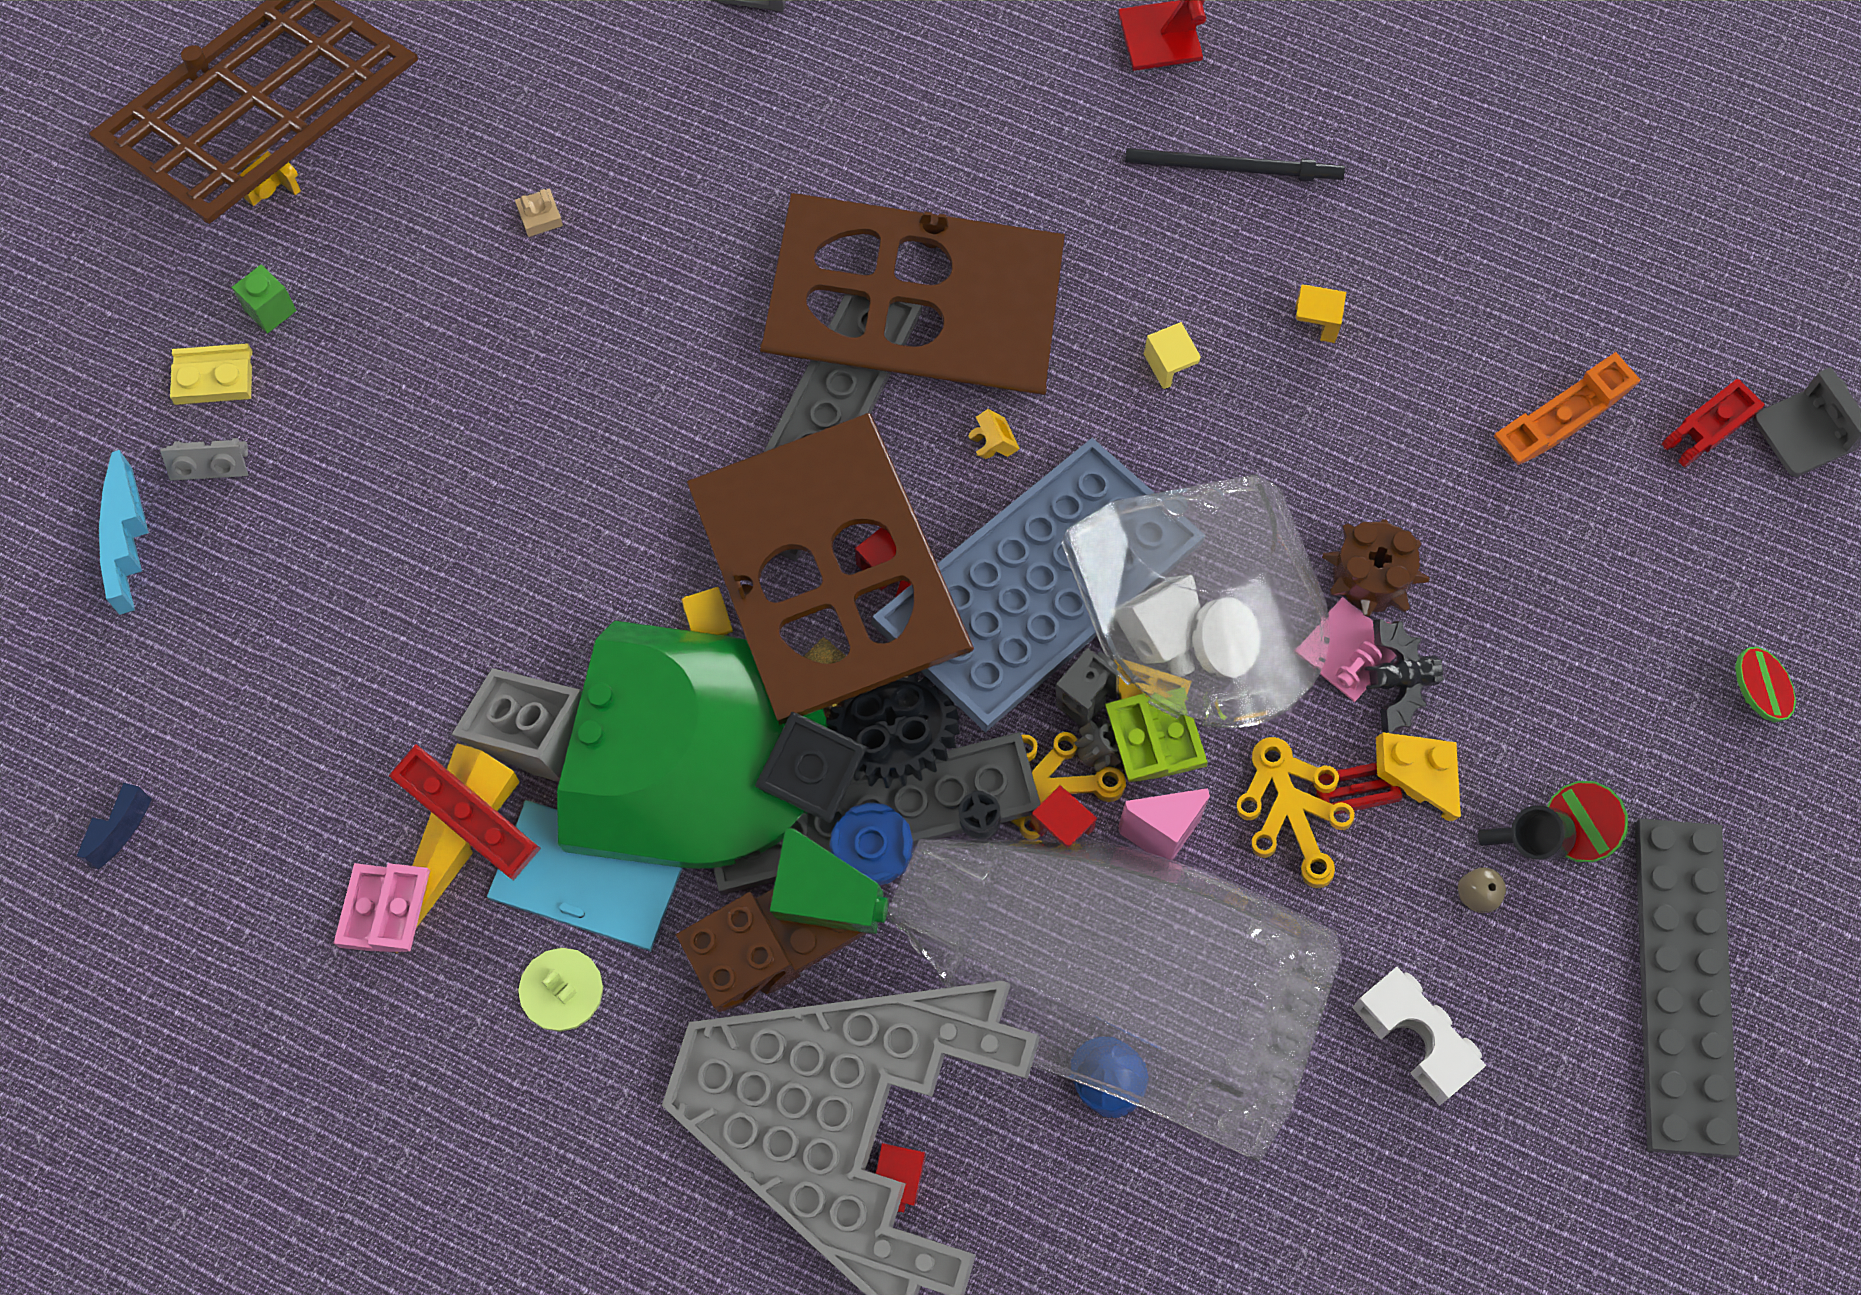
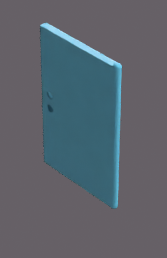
M525 800L515 827L541 847V849L514 881L498 869L487 898L651 951L682 868L564 852L558 845L557 809Z

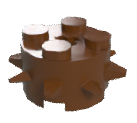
M1382 519L1381 522L1364 521L1355 527L1348 523L1343 525L1345 541L1341 550L1325 552L1322 555L1323 559L1334 565V585L1329 590L1331 595H1345L1348 598L1347 601L1362 610L1363 615L1369 617L1372 612L1385 611L1389 606H1394L1402 612L1408 611L1410 606L1407 592L1411 585L1429 583L1430 577L1418 571L1420 567L1418 549L1422 545L1420 540H1416L1411 532L1388 523L1386 519Z

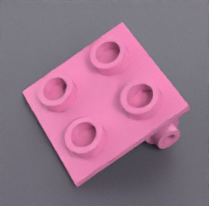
M1343 597L1293 650L1295 655L1353 702L1364 693L1366 686L1370 684L1369 671L1365 670L1364 667L1391 663L1396 657L1392 650L1375 644L1373 621L1369 617L1364 616L1359 609Z

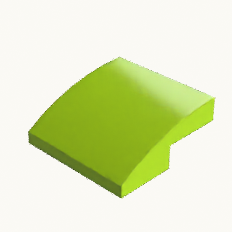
M1184 687L1146 697L1145 693L1105 704L1128 782L1166 777L1207 767L1206 755Z

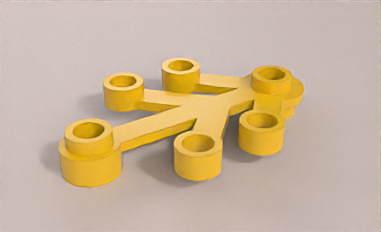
M1069 732L1059 733L1055 737L1053 749L1032 771L1040 804L1059 785L1070 794L1094 793L1098 799L1104 802H1114L1123 795L1126 779L1119 769L1110 766L1103 768L1095 775L1049 778L1065 760L1074 757L1078 747L1075 745L1077 738ZM1024 734L1021 735L1023 743L1029 744L1033 749L1030 753H1027L1028 761H1031L1037 754V741L1032 736ZM1061 741H1068L1072 744L1073 748L1069 751H1063L1059 748L1058 744ZM1111 776L1116 779L1117 784L1113 787H1108L1103 783L1102 779ZM1031 816L1011 820L1019 827L1021 834L1025 838L1033 840L1040 837L1036 831H1029L1024 826L1027 821L1031 820Z
M1268 737L1262 739L1255 745L1252 752V763L1257 772L1247 793L1241 795L1237 801V813L1244 820L1256 819L1261 813V798L1271 779L1278 795L1262 830L1255 833L1252 838V850L1255 855L1261 858L1273 855L1277 845L1276 838L1287 816L1304 856L1301 866L1302 879L1310 887L1323 888L1331 883L1334 877L1335 865L1327 854L1320 852L1304 811L1329 821L1331 826L1337 830H1346L1353 824L1354 810L1346 803L1333 805L1294 788L1289 774L1307 780L1314 783L1318 791L1330 793L1338 785L1339 775L1336 769L1327 765L1318 768L1294 758L1290 746L1280 738ZM1268 751H1276L1279 753L1280 759L1276 762H1270L1265 758V754ZM1321 774H1330L1334 782L1330 785H1323L1319 782L1318 777ZM1246 801H1252L1256 804L1257 809L1254 812L1247 813L1243 811L1241 805ZM1340 810L1345 811L1349 815V820L1343 823L1338 822L1334 818V813ZM1261 838H1267L1271 841L1272 846L1268 850H1261L1257 847L1256 842ZM1314 862H1321L1325 865L1326 871L1322 874H1315L1310 866Z

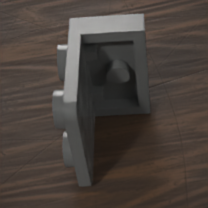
M1832 367L1818 372L1803 392L1760 410L1753 418L1756 427L1787 472L1793 477H1799L1857 450L1861 445V408L1849 393L1846 383L1837 376Z

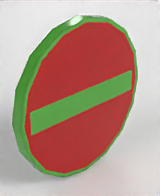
M1757 646L1744 649L1737 657L1735 670L1737 682L1745 698V703L1749 704L1762 718L1776 723L1789 719L1795 710L1796 697L1788 672L1768 650Z
M1576 781L1563 786L1551 797L1547 807L1557 808L1567 813L1576 827L1575 845L1565 857L1576 862L1594 863L1610 857L1621 847L1628 832V813L1622 799L1611 788L1595 781Z

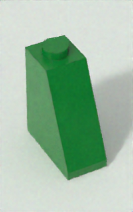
M785 828L770 912L777 920L877 934L878 923H885L888 912V898L883 897L884 892L879 884L795 829Z

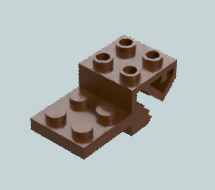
M773 888L758 898H755L751 892H748L675 935L713 1007L718 1012H722L746 1004L759 990L765 994L777 991L801 977L799 973L867 933L777 920L770 912Z

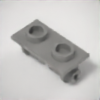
M238 438L212 441L211 446H205L204 442L181 443L180 441H175L172 446L160 449L170 481L248 476L243 458L248 456V445L246 441H239Z

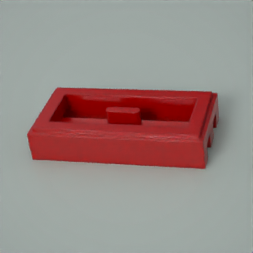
M1377 762L1336 770L1339 775L1338 782L1376 775ZM1325 773L1318 777L1319 782L1323 785L1334 782L1330 774ZM1383 779L1336 788L1330 793H1322L1316 789L1315 794L1317 798L1330 803L1329 800L1390 788L1391 791L1331 803L1333 805L1346 803L1354 811L1400 802L1403 798L1400 787L1392 786ZM1340 810V811L1335 812L1334 815H1336V814H1341V813H1346V812Z

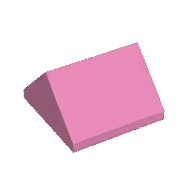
M1207 788L1125 801L1118 826L1119 832L1135 845L1169 866L1200 822L1210 797L1209 790Z

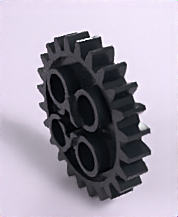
M917 672L909 675L907 678L903 677L841 701V707H831L830 711L833 719L826 722L828 729L867 747V751L853 778L855 781H858L866 775L868 784L871 787L879 778L883 779L885 788H889L893 779L899 778L901 785L904 787L907 785V776L912 774L917 780L922 781L921 770L926 768L935 773L937 771L935 759L948 761L946 748H956L954 736L960 734L959 716L954 702L936 685H933V682L926 676L919 681Z

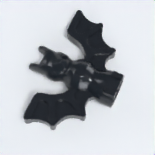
M1376 619L1373 621L1375 644L1392 650L1396 654L1397 660L1393 664L1381 663L1375 666L1364 667L1365 670L1369 671L1370 684L1366 686V689H1391L1394 686L1400 688L1396 699L1381 707L1380 710L1382 732L1392 733L1399 726L1410 727L1412 725L1411 718L1413 713L1420 707H1426L1427 703L1421 696L1422 687L1438 685L1441 681H1444L1442 660H1439L1434 655L1419 657L1418 645L1421 642V638L1409 636L1403 628L1402 621H1393L1390 624L1383 619Z

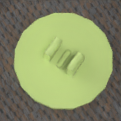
M558 948L545 951L529 963L521 976L518 992L521 1007L532 1022L543 1029L562 1032L578 1028L591 1019L601 1003L603 983L601 973L591 958L578 950Z

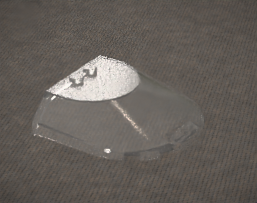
M1255 474L1112 501L1066 529L1062 538V546L1104 653L1118 666L1117 671L1120 673L1121 679L1128 686L1133 683L1150 697L1148 703L1162 712L1177 719L1180 714L1203 720L1202 726L1240 728L1253 726L1274 719L1294 707L1298 700L1311 689L1321 673L1330 642V618L1327 603L1281 488L1260 475Z

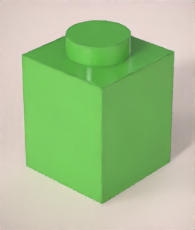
M262 264L232 286L244 311L267 334L297 311L286 288Z

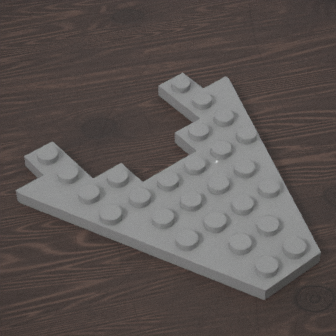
M1004 981L693 1021L688 1024L661 1106L865 1295H918L921 1286L946 1295H965L976 1254L893 1228L906 1183L865 1171L891 1085L932 1097L945 1055L1028 1079L1040 1036L999 1023L1010 989V984Z

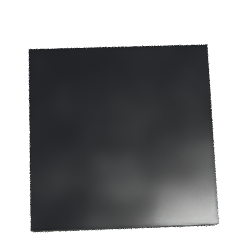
M792 711L755 787L831 824L867 751V747Z

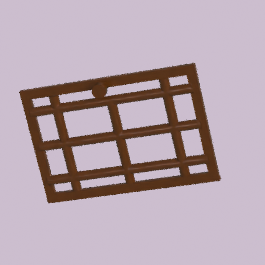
M266 0L202 49L197 45L184 48L181 52L182 64L88 134L93 141L200 217L205 223L210 224L419 59L416 53L333 0H301L285 13H281L279 10L292 0ZM315 8L338 22L320 37L297 23ZM268 20L269 22H271L269 25H267L265 28H263L261 31L255 34L252 38H250L248 41H246L244 44H242L240 47H238L236 50H234L232 53H230L228 56H226L224 59H222L220 62H218L216 65L209 69L208 63H210L212 60H214L216 57H218L220 54H222L224 51H226L228 48H230L232 45H234L236 42H238L240 39H242L244 36H246L248 33H250L264 21ZM283 32H286L307 46L255 87L232 72ZM350 32L355 33L375 46L357 61H354L333 47ZM320 55L343 70V72L291 112L268 97V95ZM388 55L393 58L375 74L370 71ZM199 70H201L202 73H204L200 77H198L197 72ZM187 79L192 81V83L152 113L147 110ZM356 80L362 83L310 125L305 122L307 118ZM219 81L242 96L188 138L165 123ZM254 106H257L278 121L224 164L201 148ZM134 119L139 122L119 138L114 136L115 133ZM293 131L297 134L246 175L241 177L237 174L288 133ZM152 132L175 147L154 164L132 149L134 145ZM188 157L211 173L191 190L167 174ZM224 183L230 186L210 203L204 200Z

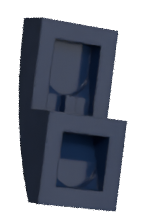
M123 783L108 821L92 817L77 857L90 868L99 870L131 838L142 821L152 799L139 786Z

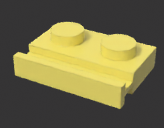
M248 343L172 349L173 364H171L170 398L175 405L251 399L252 365L250 359L252 349Z

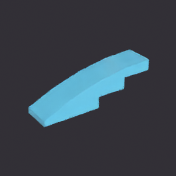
M117 450L111 453L102 491L99 546L100 566L106 600L121 615L135 610L127 576L142 571L134 537L149 532L133 469L121 451Z

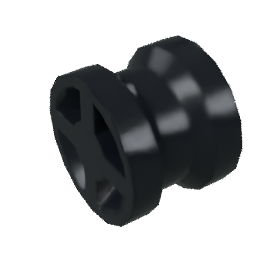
M974 791L962 799L958 811L960 826L963 832L976 840H986L994 836L1001 824L1000 805L996 798L984 791Z

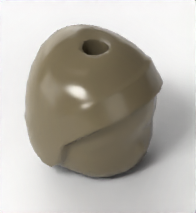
M1483 867L1470 871L1459 880L1458 893L1462 903L1469 909L1479 913H1488L1496 910L1502 904L1506 894V885L1503 877L1497 871Z

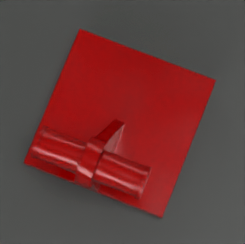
M1175 0L1119 9L1118 15L1133 71L1202 61L1203 54L1196 26L1206 22L1207 17L1203 9L1205 0Z

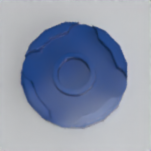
M866 803L852 807L839 822L837 821L832 829L829 845L833 855L878 883L879 886L888 884L903 874L912 859L914 843L909 824L899 813L885 804Z

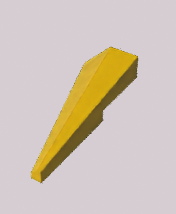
M459 743L455 746L447 770L496 811L501 808L520 782L513 770L482 750ZM432 812L412 865L430 870L417 927L473 854L470 848L471 845Z

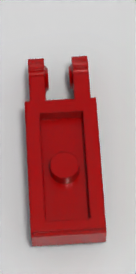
M1736 379L1685 418L1680 427L1666 437L1661 445L1668 451L1676 447L1689 434L1697 444L1687 449L1681 455L1678 462L1685 468L1705 451L1708 453L1748 422L1757 412L1764 408L1765 404L1739 379Z

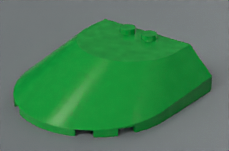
M613 621L596 638L557 789L558 845L564 852L680 868H717L736 864L735 859L747 856L755 851L765 852L784 839L785 828H790L803 813L807 815V812L755 787L786 723L781 725L778 723L746 639L622 621ZM823 709L803 716L828 728Z

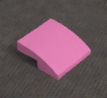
M354 863L334 944L339 948L379 952L411 951L430 870L424 867L388 863L387 867Z

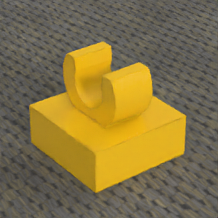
M990 409L976 416L980 427L973 429L968 436L975 442L986 438L985 445L976 451L978 456L988 459L998 452L1008 457L1020 449L1005 417Z

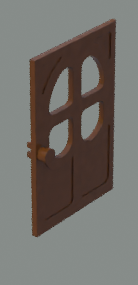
M791 193L760 352L1046 395V382L1065 234L955 218L945 214L936 215L932 214V212L924 211L922 213ZM868 234L875 236L880 241L876 269L871 275L822 269L814 260L821 248L843 237ZM907 241L923 243L928 248L938 247L946 254L950 261L951 274L946 280L935 285L898 280L894 272L899 246ZM816 290H824L866 297L870 305L864 334L854 338L847 337L825 326L810 311L807 305L808 296ZM894 302H904L931 307L942 318L943 329L933 341L923 346L913 347L891 343L884 336L889 306Z
M870 413L687 481L779 725L787 722L792 711L801 716L810 714L974 650L967 630ZM856 524H870L886 530L897 549L895 556L891 560L851 575L841 571L832 547L836 536L843 529ZM798 549L808 552L813 556L823 579L822 584L816 589L781 602L774 603L769 601L765 597L760 585L761 573L766 564L777 554L786 550ZM742 580L750 581L751 583H753V586H751V585H749V584H743V585H741V584H740V581H742ZM897 581L909 582L914 589V606L904 631L891 642L883 644L870 640L856 608V599L863 594ZM832 609L839 618L850 645V651L844 659L836 663L824 664L812 661L796 653L785 643L780 636L782 627L789 622L818 611Z

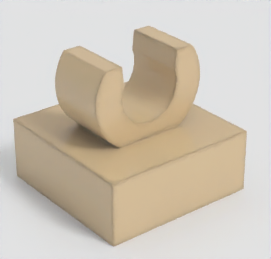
M543 189L538 193L528 196L524 195L515 200L528 237L563 226L550 189Z

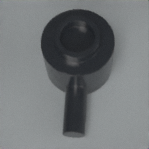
M1540 805L1530 806L1519 812L1512 823V827L1480 829L1478 831V841L1481 846L1513 843L1522 855L1530 859L1554 861L1565 857L1573 849L1577 836L1575 824L1567 813L1557 808Z

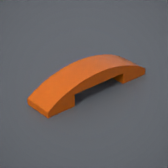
M1615 352L1588 370L1583 379L1528 416L1526 413L1496 432L1494 438L1517 465L1525 463L1556 446L1586 426L1639 384L1641 379Z

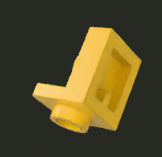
M269 151L264 153L239 175L241 177L246 175L269 157L271 153ZM288 162L244 198L251 205L255 206L262 199L270 197L280 184L285 186L294 195H297L301 191L295 179L298 173Z

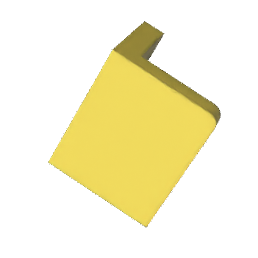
M1182 322L1147 336L1144 356L1163 389L1171 387L1174 373L1200 362L1201 356Z

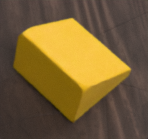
M719 587L682 598L683 609L691 631L725 635L733 632Z

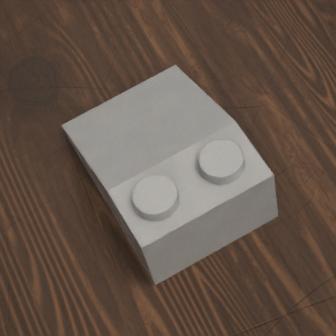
M492 668L451 735L457 740L533 775L559 782L582 691Z

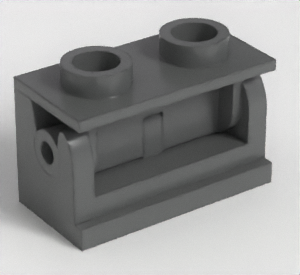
M1087 648L1056 683V707L1080 727L1092 721L1103 708L1107 694L1114 699L1118 696L1120 673L1117 671L1118 666L1106 654L1099 652L1096 655Z

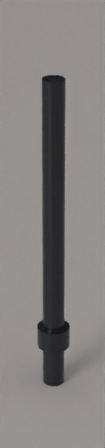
M1126 148L1125 163L1296 176L1299 181L1312 182L1314 178L1343 180L1345 173L1344 165L1316 163V159L1301 158L1300 162L1134 148Z

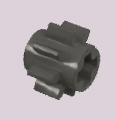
M1105 718L1096 724L1090 721L1079 729L1083 737L1077 740L1075 745L1078 747L1077 754L1084 764L1094 767L1099 772L1106 766L1114 767L1122 762L1111 723H1107Z

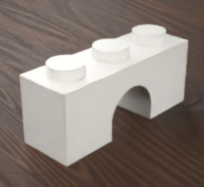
M1396 967L1360 997L1352 1008L1380 1040L1397 1028L1412 1029L1422 1037L1426 1047V1054L1424 1060L1410 1073L1440 1106L1480 1072L1486 1064L1481 1060L1482 1054L1478 1047L1468 1038L1462 1039L1451 1027L1452 1021L1448 1014L1438 1005L1432 1006L1422 995L1423 989L1419 982L1411 974L1403 973Z

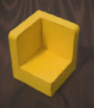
M1301 284L1295 306L1297 310L1296 319L1322 325L1320 341L1335 343L1342 324L1346 292Z

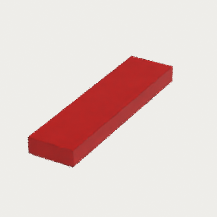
M417 744L414 745L389 774L390 778L513 881L541 849V847Z

